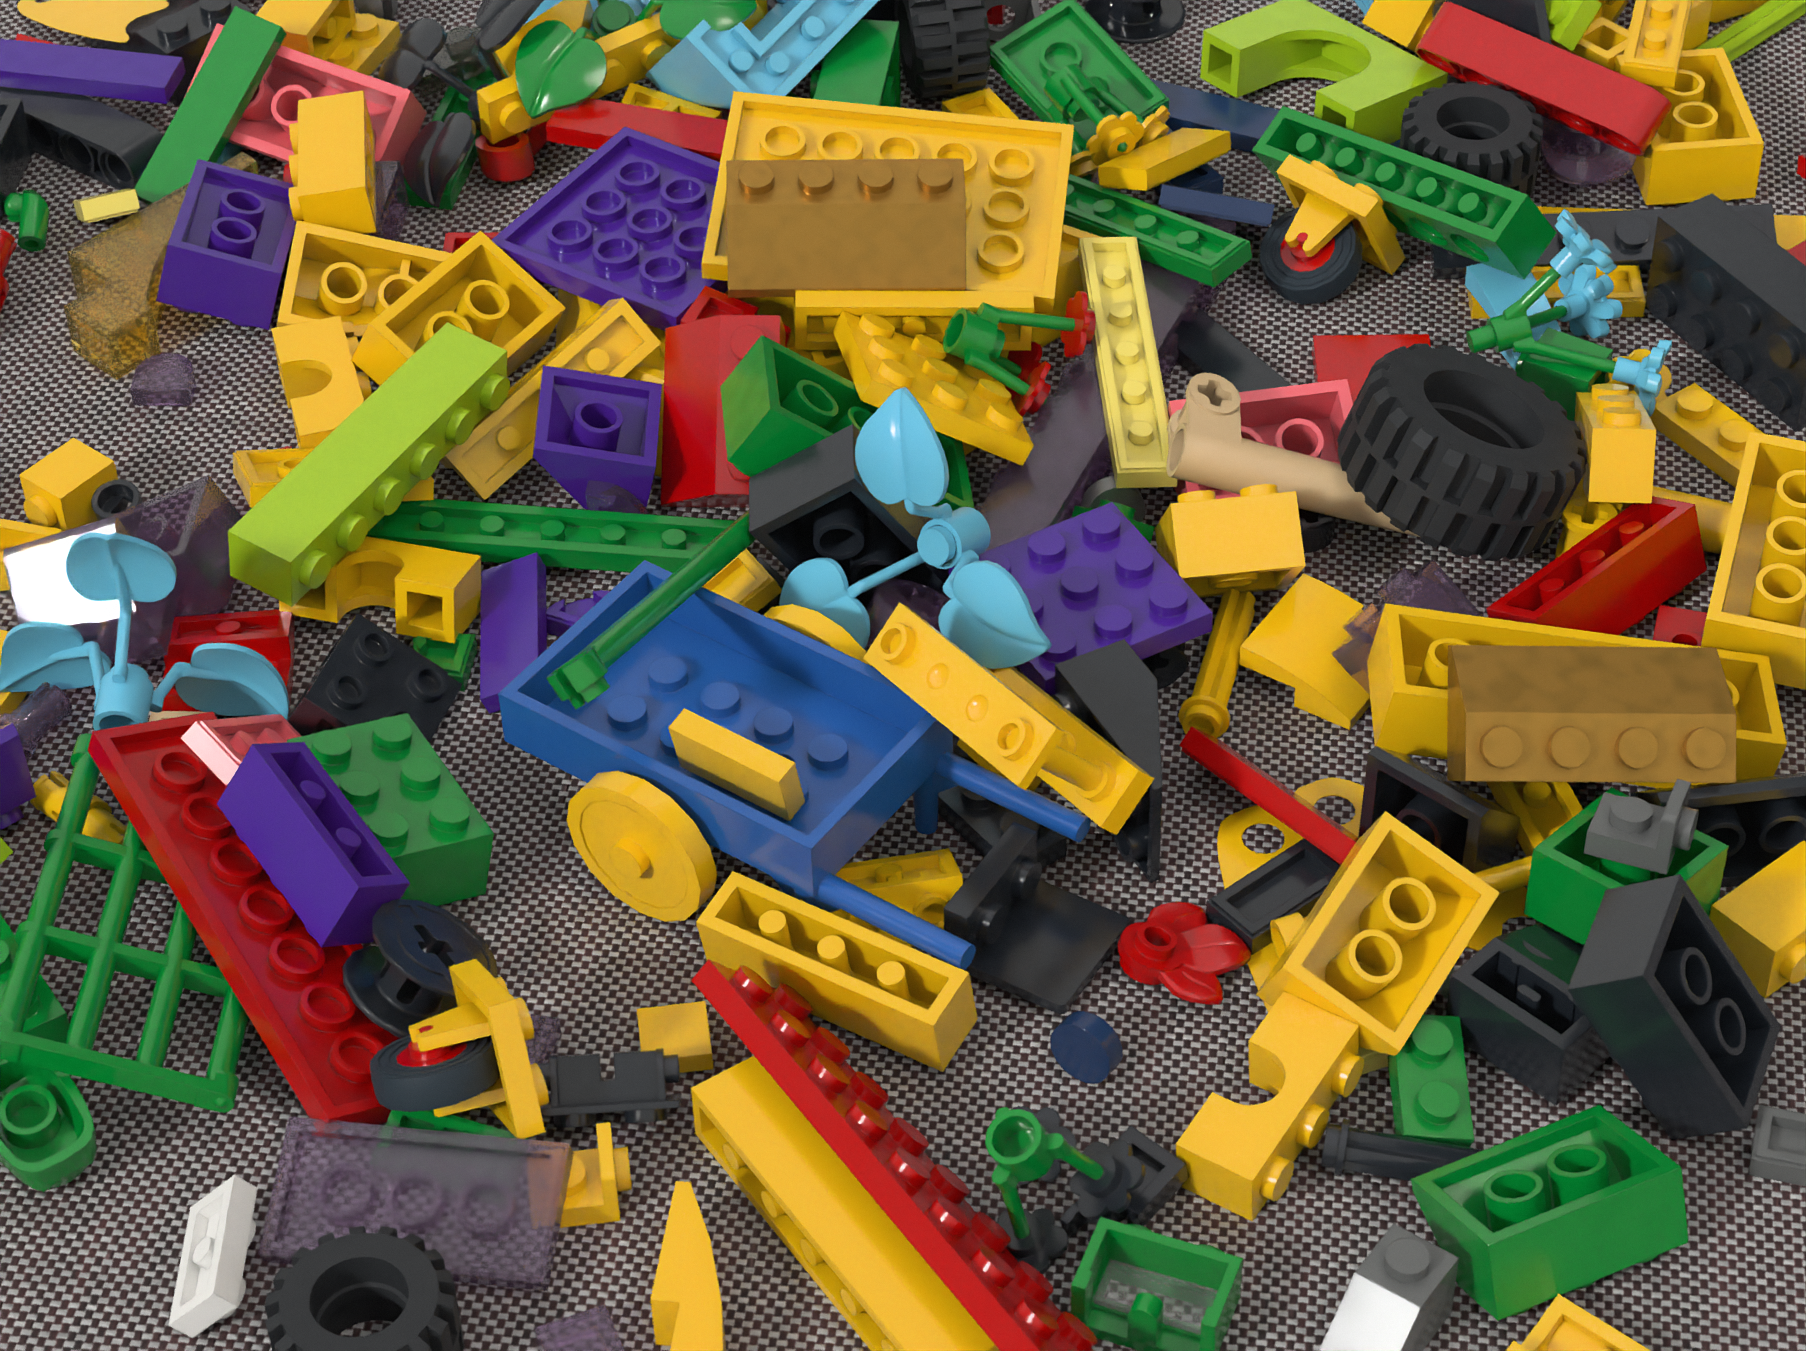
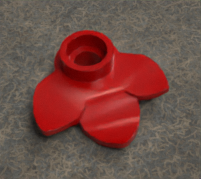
M1188 902L1165 903L1153 908L1146 922H1136L1128 925L1122 931L1118 941L1119 962L1121 968L1129 977L1147 985L1163 984L1172 995L1180 999L1207 1005H1220L1223 1000L1221 984L1216 976L1244 966L1249 962L1251 952L1244 941L1233 931L1218 924H1206L1205 910L1198 905Z

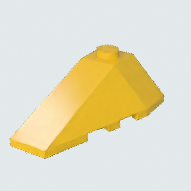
M297 220L276 327L340 315L346 337L363 336L368 324L453 253Z

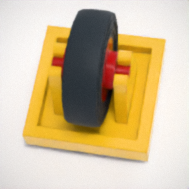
M1289 154L1276 173L1294 209L1278 218L1268 228L1261 242L1260 265L1270 287L1285 300L1302 305L1322 303L1340 295L1354 281L1362 266V260L1393 275L1406 257L1395 236L1397 230L1388 221L1382 208L1384 205L1382 198L1364 184L1357 183L1353 187L1339 180L1338 176L1321 162L1312 161L1308 164Z
M476 959L450 966L449 970L458 1007L409 1026L410 1035L398 1039L379 1050L370 1061L371 1080L379 1104L389 1110L404 1112L433 1110L435 1117L488 1106L518 1141L544 1133L545 1128L540 1106L549 1103V1095L539 1066L536 1063L530 1064L525 1041L534 1038V1028L525 1001L522 997L514 998L509 993L503 978H494Z

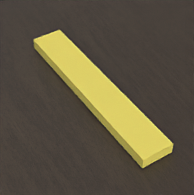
M1079 238L1078 258L1083 289L1088 296L1087 309H1092L1096 317L1092 344L1116 488L1177 487L1178 479L1169 477L1166 469L1169 451L1167 431L1169 415L1137 238Z

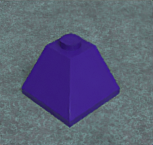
M543 365L533 458L584 509L645 514L656 468L662 384Z

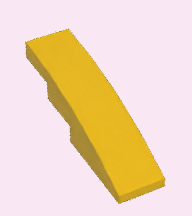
M676 1181L650 1299L655 1345L671 1346L670 1351H726L722 1300L711 1240L691 1183Z

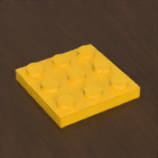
M842 310L832 331L861 401L879 408L895 390L906 387L925 411L935 431L1021 466L1024 465L1034 444L1023 424V418L1018 414L1011 400V394L1006 390L1004 384L987 373L965 364L964 360L948 354L943 349L941 343L928 336L917 334L912 339L895 332V327L891 323L875 314L863 313L862 317H858Z

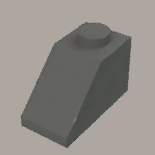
M1393 1223L1354 1272L1319 1351H1423L1452 1313L1459 1257Z

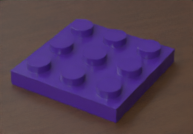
M1113 502L978 555L979 561L988 560L997 563L1016 579L1028 598L1038 625L1052 643L1051 648L1045 653L1017 665L1030 681L1049 696L1055 694V665L1123 639L1142 660L1212 631L1213 612ZM954 567L949 568V575L951 574Z

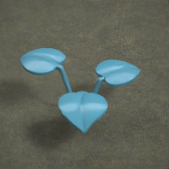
M906 387L895 390L862 427L856 441L855 461L863 483L876 499L885 504H895L904 500L905 508L909 514L933 518L921 529L917 541L918 552L856 582L850 587L847 577L837 561L831 558L808 560L797 566L787 577L781 591L779 606L794 604L818 611L843 627L865 649L870 636V619L865 607L856 598L858 595L924 562L939 569L954 567L943 585V591L950 600L939 613L938 623L941 633L981 666L989 669L1014 667L1040 656L1051 648L1052 643L1038 625L1028 598L1020 584L999 564L988 560L979 561L978 555L986 551L991 538L990 528L985 517L971 507H961L952 511L948 503L937 507L932 506L939 503L945 497L948 488L949 470L946 456L928 416L913 394Z
M103 532L86 533L79 536L70 545L65 560L67 580L82 598L95 602L118 599L119 617L115 665L112 668L110 658L100 650L97 642L89 641L84 643V639L79 631L62 623L48 621L22 623L13 627L3 641L0 665V692L52 691L94 685L96 698L93 728L95 731L148 722L150 711L156 713L162 711L164 698L174 684L178 695L187 705L203 712L213 711L217 715L225 716L281 714L286 720L288 719L289 698L281 675L264 656L245 646L230 643H206L199 645L192 653L191 664L186 662L175 663L155 691L152 682L149 680L148 673L137 665L127 663L132 613L131 600L139 602L161 600L167 597L174 589L177 578L176 567L169 555L158 546L136 537L119 533H111L109 535Z

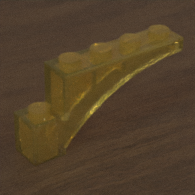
M244 152L220 164L259 175L257 160ZM189 183L67 252L78 297L64 306L73 350L115 380L161 354L157 331L162 313L167 304L157 302L156 299L167 245Z

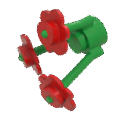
M1078 291L1074 298H1069L1065 317L1002 310L983 302L976 313L961 308L953 315L945 331L943 349L947 353L964 359L965 364L987 373L1004 384L1006 390L1011 394V400H1013L1012 402L1018 414L1022 417L1026 412L1034 415L1047 402L1051 385L1045 382V378L1051 368V364L1047 361L1040 363L1043 353L1042 347L1034 341H1031V350H1009L1007 359L1001 356L1000 353L1005 342V332L998 329V323L1061 330V341L1065 344V357L1074 358V356H1081L1085 345L1091 343L1095 333L1096 317L1092 309H1087L1088 296L1084 291Z

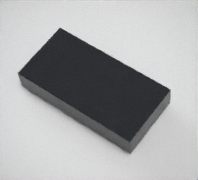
M1303 838L1207 900L1206 917L1213 924H1218L1236 933L1247 945L1251 955L1273 942L1270 932L1271 920L1297 912L1303 918L1309 915L1341 865Z

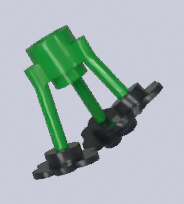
M1018 1106L1011 1110L1002 1107L996 1111L995 1119L986 1131L985 1138L987 1151L998 1164L992 1174V1181L1001 1190L1006 1210L998 1217L997 1223L1010 1236L1011 1242L1006 1248L1018 1262L1024 1261L1030 1264L1041 1274H1044L1050 1268L1049 1259L1057 1258L1067 1250L1069 1245L1068 1235L1063 1228L1055 1225V1217L1050 1210L1045 1208L1037 1209L1030 1214L1027 1209H1024L1017 1185H1028L1039 1178L1045 1182L1055 1181L1061 1174L1062 1167L1060 1162L1065 1161L1079 1170L1072 1176L1069 1185L1072 1193L1079 1196L1078 1209L1080 1213L1090 1220H1097L1106 1215L1109 1210L1114 1213H1121L1127 1209L1131 1202L1130 1192L1141 1186L1145 1179V1165L1141 1160L1132 1156V1146L1122 1139L1115 1140L1110 1146L1102 1142H1093L1083 1152H1080L1076 1149L1077 1141L1075 1135L1071 1130L1060 1126L1061 1117L1053 1108L1045 1107L1035 1113L1026 1106Z

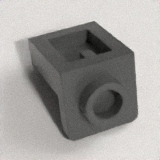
M1677 779L1666 807L1649 804L1637 797H1621L1604 792L1587 831L1584 854L1667 874L1676 849L1688 851L1694 837L1699 810L1687 807L1691 782Z

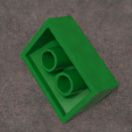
M1596 1105L1411 1179L1413 1193L1439 1247L1459 1257L1456 1277L1458 1286L1497 1321L1509 1316L1523 1314L1533 1306L1555 1298L1558 1294L1562 1295L1574 1289L1588 1287L1598 1279L1637 1263L1651 1261L1659 1254L1689 1242L1681 1166L1601 1105Z

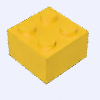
M1275 484L1245 487L1240 489V497L1216 499L1215 492L1211 490L1180 494L1177 496L1178 503H1171L1155 527L1158 553L1198 597L1223 595L1232 588L1240 593L1247 590L1259 592L1286 589L1306 566L1296 491L1278 493L1277 485Z

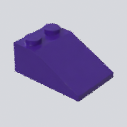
M197 159L167 245L156 301L173 305L183 312H200L227 319L238 326L258 327L269 330L289 260L297 222L293 219L289 201V188L294 187V185Z

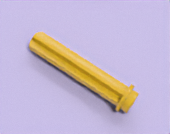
M1232 588L1227 590L1222 596L1192 696L1182 703L1179 710V721L1186 734L1192 726L1217 738L1223 735L1229 727L1230 713L1227 705L1239 668L1240 646L1248 637L1255 614L1254 604L1256 599L1248 590L1240 593Z

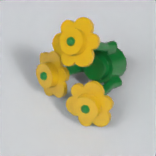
M1070 64L1061 68L1050 77L1044 86V93L1053 103L1047 110V113L1055 123L1070 125V118L1074 122H1081L1089 117L1097 126L1096 135H1093L1086 144L1089 151L1082 152L1073 133L1069 174L1090 181L1098 175L1099 165L1123 154L1130 153L1132 150L1159 139L1168 133L1169 127L1165 123L1170 116V112H1168L1167 107L1162 105L1154 114L1149 115L1143 120L1110 93L1096 76L1088 78L1077 64ZM1100 101L1120 117L1117 115L1105 117L1098 109Z

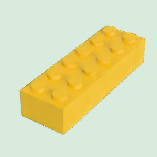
M1385 603L1367 660L1374 746L1405 755L1447 759L1448 645L1707 647ZM1717 649L1736 712V780L1774 776L1787 742L1769 656ZM1618 782L1657 789L1673 788L1675 783ZM1691 783V785L1708 784V783Z

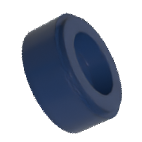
M1085 1011L1073 1012L1051 1034L1050 1046L1058 1064L1070 1076L1084 1083L1096 1084L1102 1082L1122 1060L1123 1050L1118 1035L1104 1019L1095 1014Z

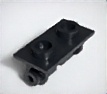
M664 1048L614 1052L615 1079L601 1080L600 1053L566 1056L550 1055L549 1063H536L543 1074L547 1090L551 1093V1102L540 1106L542 1116H553L554 1127L569 1128L597 1124L596 1113L624 1111L626 1123L658 1122L668 1119L667 1108H680L682 1094H667L666 1087L668 1083H680L678 1054L664 1055Z

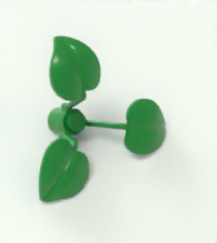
M597 0L598 7L595 9L592 17L594 32L585 27H580L573 33L561 21H544L529 30L523 37L516 55V82L523 106L530 118L535 119L551 111L577 105L593 96L601 88L607 74L604 51L594 40L643 19L650 18L659 7H662L659 16L662 30L667 35L682 40L703 19L711 26L710 29L716 31L730 30L740 22L743 23L756 11V0H650L639 16H635L632 8L623 1Z

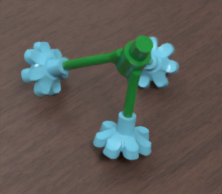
M1563 209L1557 218L1558 222L1555 224V227L1563 235L1565 247L1549 262L1552 268L1518 301L1505 309L1502 315L1487 319V326L1466 331L1468 346L1473 353L1491 348L1496 353L1512 349L1518 353L1536 354L1612 373V380L1635 385L1634 391L1639 396L1648 415L1652 416L1656 404L1655 397H1658L1662 385V378L1659 372L1661 371L1664 358L1671 349L1672 340H1659L1657 347H1652L1651 353L1644 357L1642 362L1619 356L1617 362L1610 359L1533 339V328L1555 320L1561 322L1569 321L1570 331L1576 336L1589 335L1591 338H1603L1610 332L1609 325L1605 319L1620 318L1623 311L1619 300L1607 299L1606 297L1614 289L1613 281L1607 274L1617 268L1612 258L1608 256L1612 252L1602 241L1598 239L1590 240L1589 234L1576 223L1573 215L1566 209ZM1596 267L1605 274L1596 278ZM1559 279L1558 287L1564 294V297L1556 301L1553 308L1527 316L1526 311Z

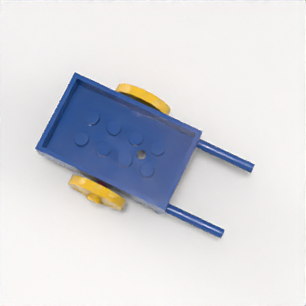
M646 560L639 564L498 693L504 741L587 782L569 800L567 824L574 846L591 873L615 897L634 910L664 922L686 920L714 893L717 870L711 848L709 847L711 845L771 875L785 894L829 913L842 909L957 968L965 970L975 956V945L835 876V874L912 794L916 830L921 834L934 833L938 829V794L958 785L1078 843L1086 837L1091 825L1090 818L1030 789L1024 790L1011 780L954 754L953 732L863 659L866 651L843 627L818 611L794 604L771 607L764 615H761L701 587L608 668L609 671L604 677L609 683L610 688L589 703L585 701V704L578 709L573 707L569 699L561 702L546 677L582 651L673 574ZM684 708L795 762L805 802L790 821L680 767L668 727Z

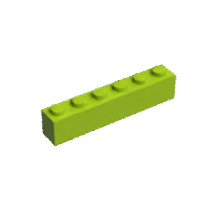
M447 322L228 530L230 576L291 607L311 588H318L327 578L330 569L348 551L353 552L357 550L365 540L367 533L385 515L393 514L400 506L404 496L421 479H428L436 470L439 461L456 444L462 445L465 443L474 427L490 411H496L502 406L510 389V380L507 378V350Z

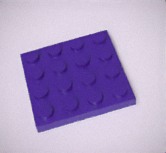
M624 127L497 234L492 241L533 278L601 306L609 300L624 298L644 323L665 331V328L680 325L682 318L705 286L722 293L728 290V281L703 279L701 266L720 162Z

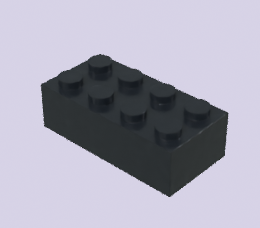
M1713 193L1659 215L1657 218L1645 309L1795 432L1806 428V266Z

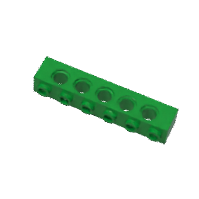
M1282 106L1252 149L1281 185L1282 183L1276 171L1289 154L1308 164L1312 161L1321 162L1329 167L1338 176L1339 180L1353 187L1357 183H1361L1374 190L1384 202L1382 208L1388 221L1393 224L1397 231L1524 280L1557 233L1527 194Z

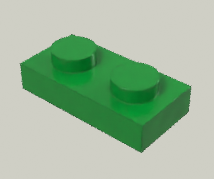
M1423 1014L1401 1051L1395 1056L1387 1054L1395 1135L1471 1147L1474 1141L1460 1017Z

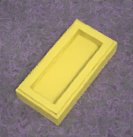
M123 189L73 201L77 219L85 223L138 212L137 209L140 208L135 189Z

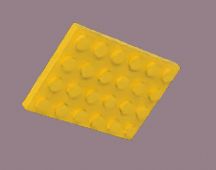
M733 91L701 262L702 278L728 281L726 160L963 158L966 197V291H1033L1034 312L1053 314L1074 125Z

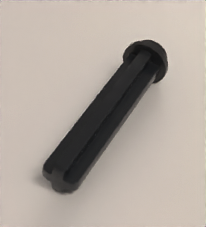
M1343 1118L1342 1125L1327 1124L1321 1166L1335 1168L1334 1176L1339 1177L1342 1176L1343 1169L1411 1181L1412 1178L1483 1150L1349 1127L1350 1119Z

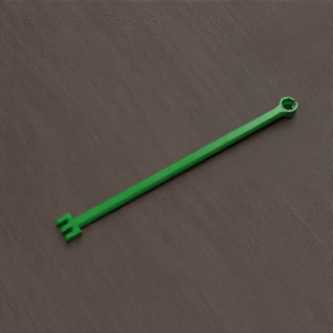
M749 510L582 651L546 677L561 702L569 699L573 707L578 709L585 704V701L589 703L610 688L609 683L604 677L609 671L608 668L756 540L749 533Z

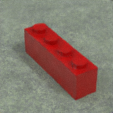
M1652 496V503H1633L1486 608L1488 618L1620 635L1629 627L1643 621L1648 613L1670 597L1681 593L1686 585L1707 571L1695 504Z

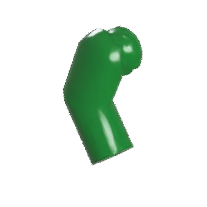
M24 190L23 194L9 193L5 198V214H7L9 221L20 222L18 233L19 247L33 252L43 250L46 247L49 223L47 202L34 190Z

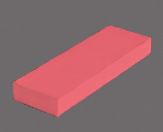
M281 714L196 721L181 739L227 786L252 744L287 743V739L301 737V735Z

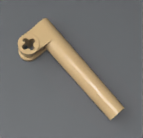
M1213 373L1196 374L1190 379L1186 389V402L1182 409L1172 414L1167 425L1169 451L1166 469L1169 477L1240 494V489L1245 487L1275 484L1277 485L1278 493L1296 491L1299 509L1420 537L1409 530L1401 531L1390 524L1391 519L1382 512L1376 513L1365 503L1363 493L1355 492L1348 483L1347 474L1345 471H1342L1341 464L1242 438L1241 398L1238 390L1227 379Z

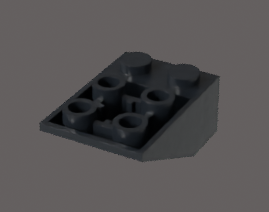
M1125 639L1056 664L1055 694L1051 695V697L1154 778L1118 834H1113L1121 856L1127 862L1134 861L1148 881L1153 883L1159 880L1163 789L1157 679Z
M1538 923L1495 937L1451 974L1446 1016L1460 1017L1464 1045L1556 1106L1611 1056L1606 1045L1587 1017L1577 1009L1571 994L1567 990L1584 945L1543 923Z

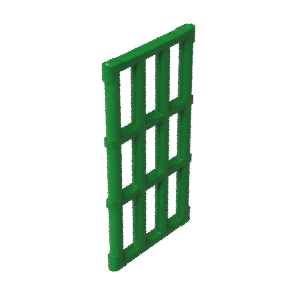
M81 734L76 739L70 758L74 768L55 829L47 833L44 841V849L47 855L26 921L19 924L15 934L18 948L0 1003V1059L14 1063L20 1062L160 1096L207 1110L222 1113L229 1112L234 1107L239 1087V1078L235 1073L249 1017L219 968L190 961L198 932L178 900L163 954L122 944L140 879L169 884L130 820L127 824L122 845L82 835L100 770L88 752L92 734ZM73 861L114 871L95 937L54 927ZM45 954L87 964L65 1043L22 1033ZM115 971L156 981L135 1061L93 1051ZM183 988L224 998L205 1078L163 1068Z

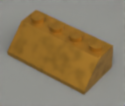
M963 158L726 160L728 298L795 297V290L966 291V197Z
M1448 645L1447 780L1676 783L1677 779H1681L1691 783H1736V712L1717 648Z

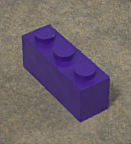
M304 742L251 745L217 802L218 807L234 827L237 836L248 846L267 872L272 884L283 894L302 920L307 932L321 947L372 943L374 941L372 931L373 916L382 904L401 899L410 882Z

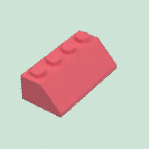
M216 24L187 92L224 25ZM280 45L228 142L289 163V155H294L289 124L298 123V100L364 90L375 136V185L377 188L404 164L407 151L418 135L427 112L411 90Z

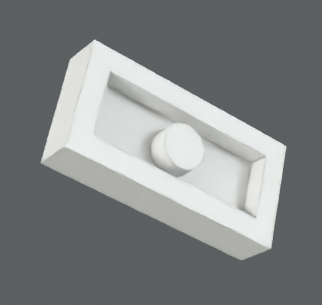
M236 1175L229 1178L190 1207L168 1326L191 1338L219 1319H225L232 1315L240 1305L245 1293L246 1282L243 1279L247 1248L256 1230L253 1213L258 1188Z

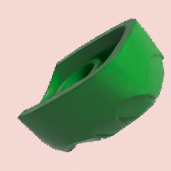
M1 1060L0 1162L19 1180L38 1191L45 1192L46 1190L71 1182L90 1164H93L97 1153L93 1118L79 1089L69 1074L20 1062L14 1063Z

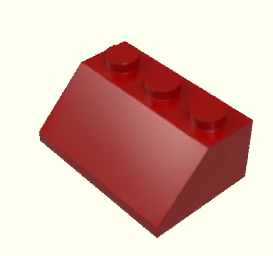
M717 315L665 328L661 474L662 507L749 508L750 477L740 472L727 459L720 386L761 335L785 347L786 332L780 315Z

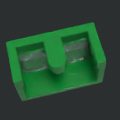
M1100 1217L1071 1284V1314L1081 1320L1094 1333L1096 1338L1138 1351H1220L1241 1295L1243 1258L1224 1253L1222 1250L1211 1245H1196L1154 1233L1141 1225L1123 1224Z

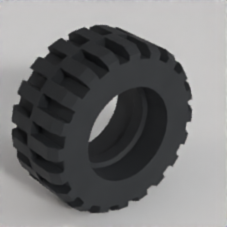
M1414 344L1408 348L1402 346L1385 354L1372 366L1337 439V450L1342 471L1346 472L1347 481L1355 492H1362L1365 496V503L1376 513L1382 512L1391 519L1390 524L1403 532L1409 530L1420 536L1421 542L1435 548L1438 545L1449 548L1452 554L1467 558L1473 554L1480 555L1482 560L1498 561L1504 557L1512 560L1541 548L1548 541L1586 472L1585 442L1581 438V431L1576 422L1568 420L1567 411L1557 401L1549 400L1544 395L1545 390L1534 382L1527 383L1516 376V371L1503 364L1501 367L1486 361L1487 357L1470 352L1467 355L1458 352L1455 347L1445 345L1431 348L1428 344Z

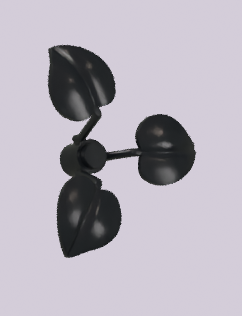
M483 0L475 17V23L482 30L476 35L475 43L497 82L507 77L493 52L505 46L516 35L544 0ZM422 18L411 23L400 34L392 53L387 56L380 68L378 79L412 91L421 81L427 69L469 99L468 109L471 111L472 118L466 113L451 112L447 115L444 122H430L413 140L404 160V174L410 188L430 205L440 207L441 198L447 183L468 153L476 130L481 132L477 91L489 86V84H483L474 91L432 60L443 48L447 35L444 27L439 22L431 18Z

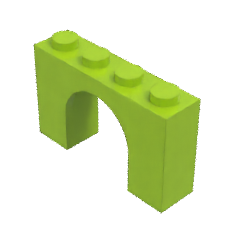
M1280 0L1203 30L1200 78L1235 98L1278 81L1291 78L1309 77L1336 81V83L1316 91L1314 117L1387 144H1391L1401 138L1403 113L1409 107V102L1415 96H1422L1423 91L1431 87L1441 88L1443 84L1447 83V72L1426 63L1420 58L1307 0Z

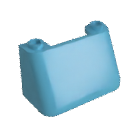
M776 0L778 3L751 30L740 22L730 30L716 31L710 29L711 26L703 19L645 75L662 93L707 107L730 109L733 91L786 96L879 0Z

